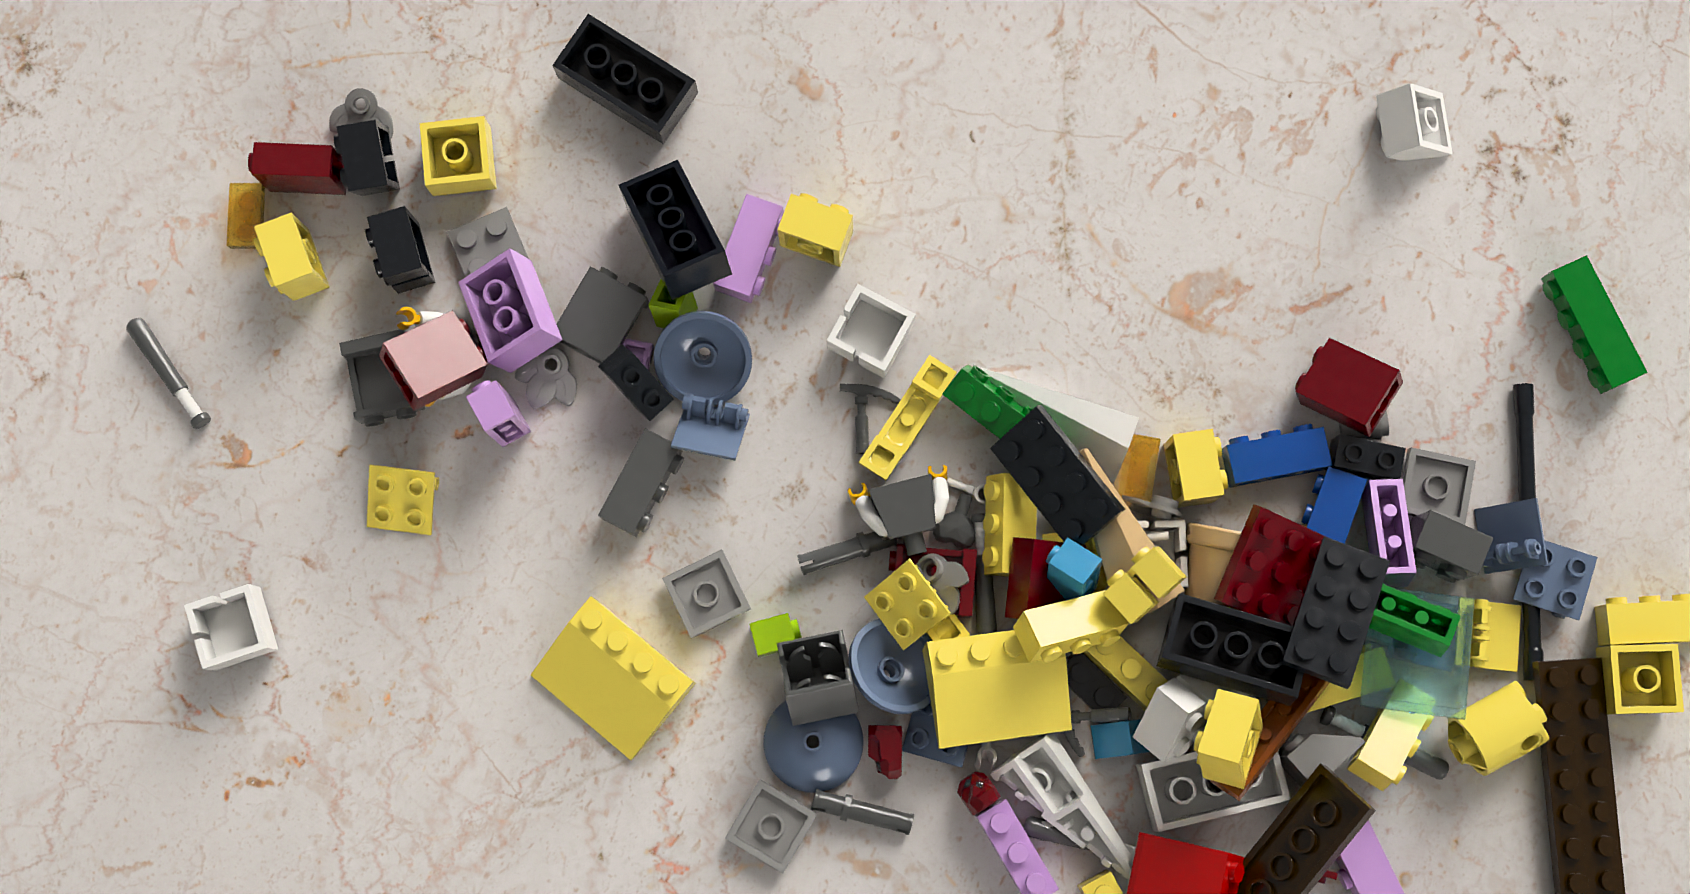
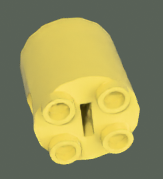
M1514 681L1448 717V745L1460 764H1469L1479 774L1487 776L1549 741V735L1543 726V723L1547 721V717L1537 703L1532 705L1528 701L1522 686L1517 681Z

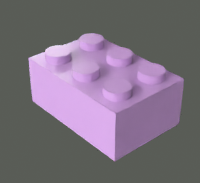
M509 248L458 282L488 363L512 373L562 341L533 263L525 256Z

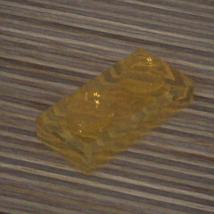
M261 183L229 184L226 246L230 249H256L253 241L254 238H257L254 226L264 223L265 187Z
M1133 434L1121 467L1118 493L1121 498L1122 495L1151 502L1160 438Z

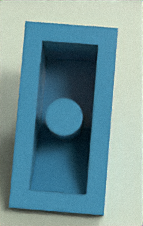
M1069 538L1065 540L1061 547L1056 545L1051 550L1046 559V563L1049 564L1047 578L1063 598L1069 600L1092 594L1097 588L1102 558Z

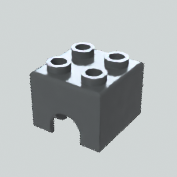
M843 630L777 643L784 678L785 698L793 726L859 713Z

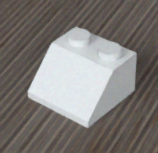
M1410 83L1376 95V116L1381 124V147L1386 157L1408 161L1444 157L1453 154L1443 93Z

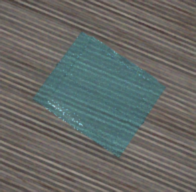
M1397 589L1402 592L1411 593L1431 604L1443 606L1451 612L1460 615L1461 618L1450 647L1441 658L1369 628L1365 639L1360 706L1465 720L1475 598Z

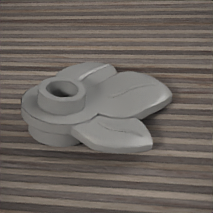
M358 88L352 90L347 95L345 104L336 107L330 115L329 128L331 132H337L336 126L377 120L387 125L390 138L393 136V122L389 112L378 106L375 95L367 89ZM360 98L366 102L365 109L361 111L355 105L356 101Z
M549 348L516 370L515 379L528 383L526 397L533 409L546 405L553 397L567 406H570L575 399L577 381L569 371L570 363L568 356L559 348ZM550 358L557 361V368L555 370H551L547 366Z
M1122 495L1123 500L1131 503L1129 508L1137 513L1165 520H1171V517L1179 518L1182 516V513L1177 510L1178 501L1153 495L1151 502L1139 498Z
M927 554L918 561V570L931 583L930 586L937 591L936 594L942 602L949 607L950 615H953L960 603L958 588L969 582L968 574L965 568L957 562H947L944 557L938 554ZM936 565V573L932 576L931 569Z

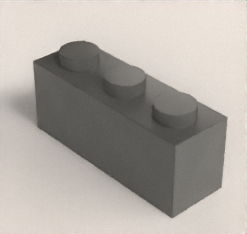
M645 428L598 516L602 520L637 537L640 531L644 533L653 518V515L650 514L655 502L659 504L662 502L668 491L669 486L665 485L671 473L675 475L679 471L683 463L684 457L681 456L683 450L671 448V441Z

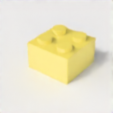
M484 116L419 123L424 181L426 188L432 196L497 189L491 127Z
M800 193L799 196L791 194L777 229L780 246L840 267L853 234V215L849 214V210L843 206L831 204L829 207L820 204L817 198L809 194Z
M292 213L254 226L257 238L253 239L258 254L266 259L268 267L264 268V272L271 287L275 286L280 294H285L293 301L330 288L309 229Z
M1213 429L1173 434L1163 444L1172 499L1179 502L1178 508L1213 503L1225 495L1224 490L1228 488L1227 475L1224 469L1220 470L1218 457L1222 456V447L1219 437H1214Z
M1678 644L1613 645L1596 648V658L1602 657L1607 715L1684 712Z
M1217 689L1214 700L1209 699L1205 708L1204 720H1207L1204 732L1199 730L1195 738L1194 751L1198 754L1197 764L1201 767L1203 778L1244 789L1263 729L1259 699Z

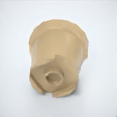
M1187 523L1186 542L1189 543L1187 563L1188 587L1185 588V595L1233 608L1215 600L1214 597L1242 532Z

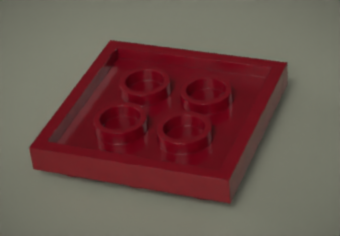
M1253 504L1214 599L1240 611L1293 626L1324 535L1264 507Z

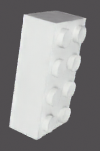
M1196 751L1186 752L1181 757L1175 755L1164 763L1157 759L1136 764L1152 830L1155 832L1171 830L1291 800L1278 751L1240 801L1211 783L1209 779L1203 778L1201 767L1197 764L1198 754Z

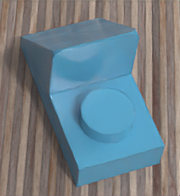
M1141 719L1091 725L1095 759L1150 752L1133 738Z

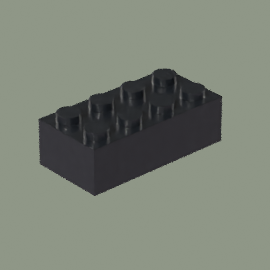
M590 14L585 17L552 65L558 79L662 144L665 143L698 94L696 81Z
M678 160L618 185L626 208L671 300L732 275L726 252Z
M1182 593L1177 595L1171 609L1157 667L1290 706L1298 698L1304 675L1303 672L1280 664L1293 626Z

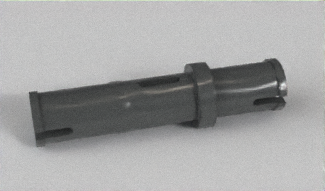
M860 532L856 533V537L850 540L799 554L797 557L799 564L813 560V563L800 567L803 575H807V573L863 556V558L871 556L870 553L897 546L898 542L897 539L889 541V539L882 540L883 536H879L876 532L867 534Z
M820 789L815 791L811 810L840 816L842 821H847L848 818L905 833L906 835H909L914 819V814L912 813L909 814L852 799L853 795L849 794L843 797L820 791Z

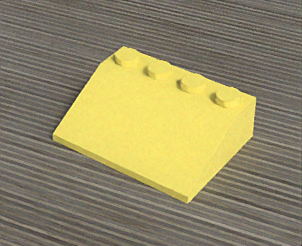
M592 596L588 598L568 622L531 673L535 680L631 761L696 684Z
M1014 630L929 641L922 649L939 749L1072 730L1066 653L1050 662L1038 660L1029 663Z

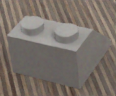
M1298 733L1295 736L1290 734L1280 747L1278 753L1284 770L1302 787L1320 763L1326 765L1334 772L1366 742L1361 737Z

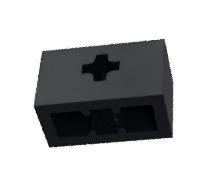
M620 345L598 366L631 404L649 421L674 400L641 361L624 345Z
M1339 434L1331 440L1329 452L1332 468L1367 479V481L1400 479L1406 448Z

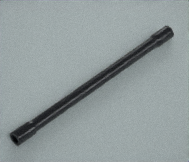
M1529 383L1513 385L1519 501L1536 498L1533 415L1535 412L1534 385ZM1522 602L1524 649L1522 652L1523 680L1534 681L1532 662L1544 661V652L1541 645L1540 608Z

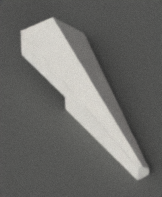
M981 367L988 374L990 382L997 387L1003 386L1015 396L1014 400L1021 406H1028L1033 409L1038 405H1042L1077 450L1080 451L1088 448L1110 482H1115L1129 449L1139 417Z
M1055 733L1043 734L1035 738L992 771L990 775L994 780H1001L1015 791L1014 795L1021 801L1025 799L1042 812L1041 816L1082 849L1087 847L1101 858L1100 863L1105 867H1112L1128 879L1129 885L1134 859Z

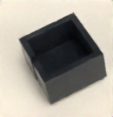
M377 120L336 126L338 135L334 136V146L337 154L342 155L344 167L340 168V177L343 186L348 187L349 192L360 196L400 190L395 161L384 162V156L394 155L389 127Z
M405 206L367 217L369 228L365 229L366 238L370 247H375L378 257L373 260L378 277L383 278L387 286L391 285L399 294L436 283L419 222Z

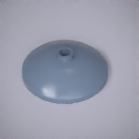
M694 311L675 318L663 329L655 345L654 367L661 384L677 399L683 401L684 396L690 397L691 394H694L698 397L707 398L706 406H708L710 398H713L714 405H717L720 400L726 402L733 398L746 384L752 368V350L743 330L731 319L715 312ZM708 348L711 353L704 356L700 354L699 349Z
M880 618L866 624L855 635L849 650V668L853 681L861 694L876 707L894 714L914 713L929 705L931 700L922 649L927 642L932 641L930 637L925 633L903 651ZM883 670H886L890 674V677H888Z
M785 700L775 709L768 720L764 732V752L771 770L786 785L803 792L815 793L816 789L828 791L845 782L857 768L863 752V732L855 713L793 726ZM815 735L819 738L820 743L817 748L812 749L808 747L806 741L809 736Z

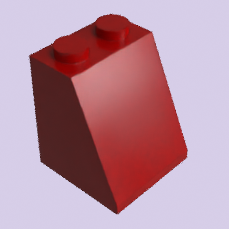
M1139 832L1127 894H1237L1239 883L1244 876V857Z

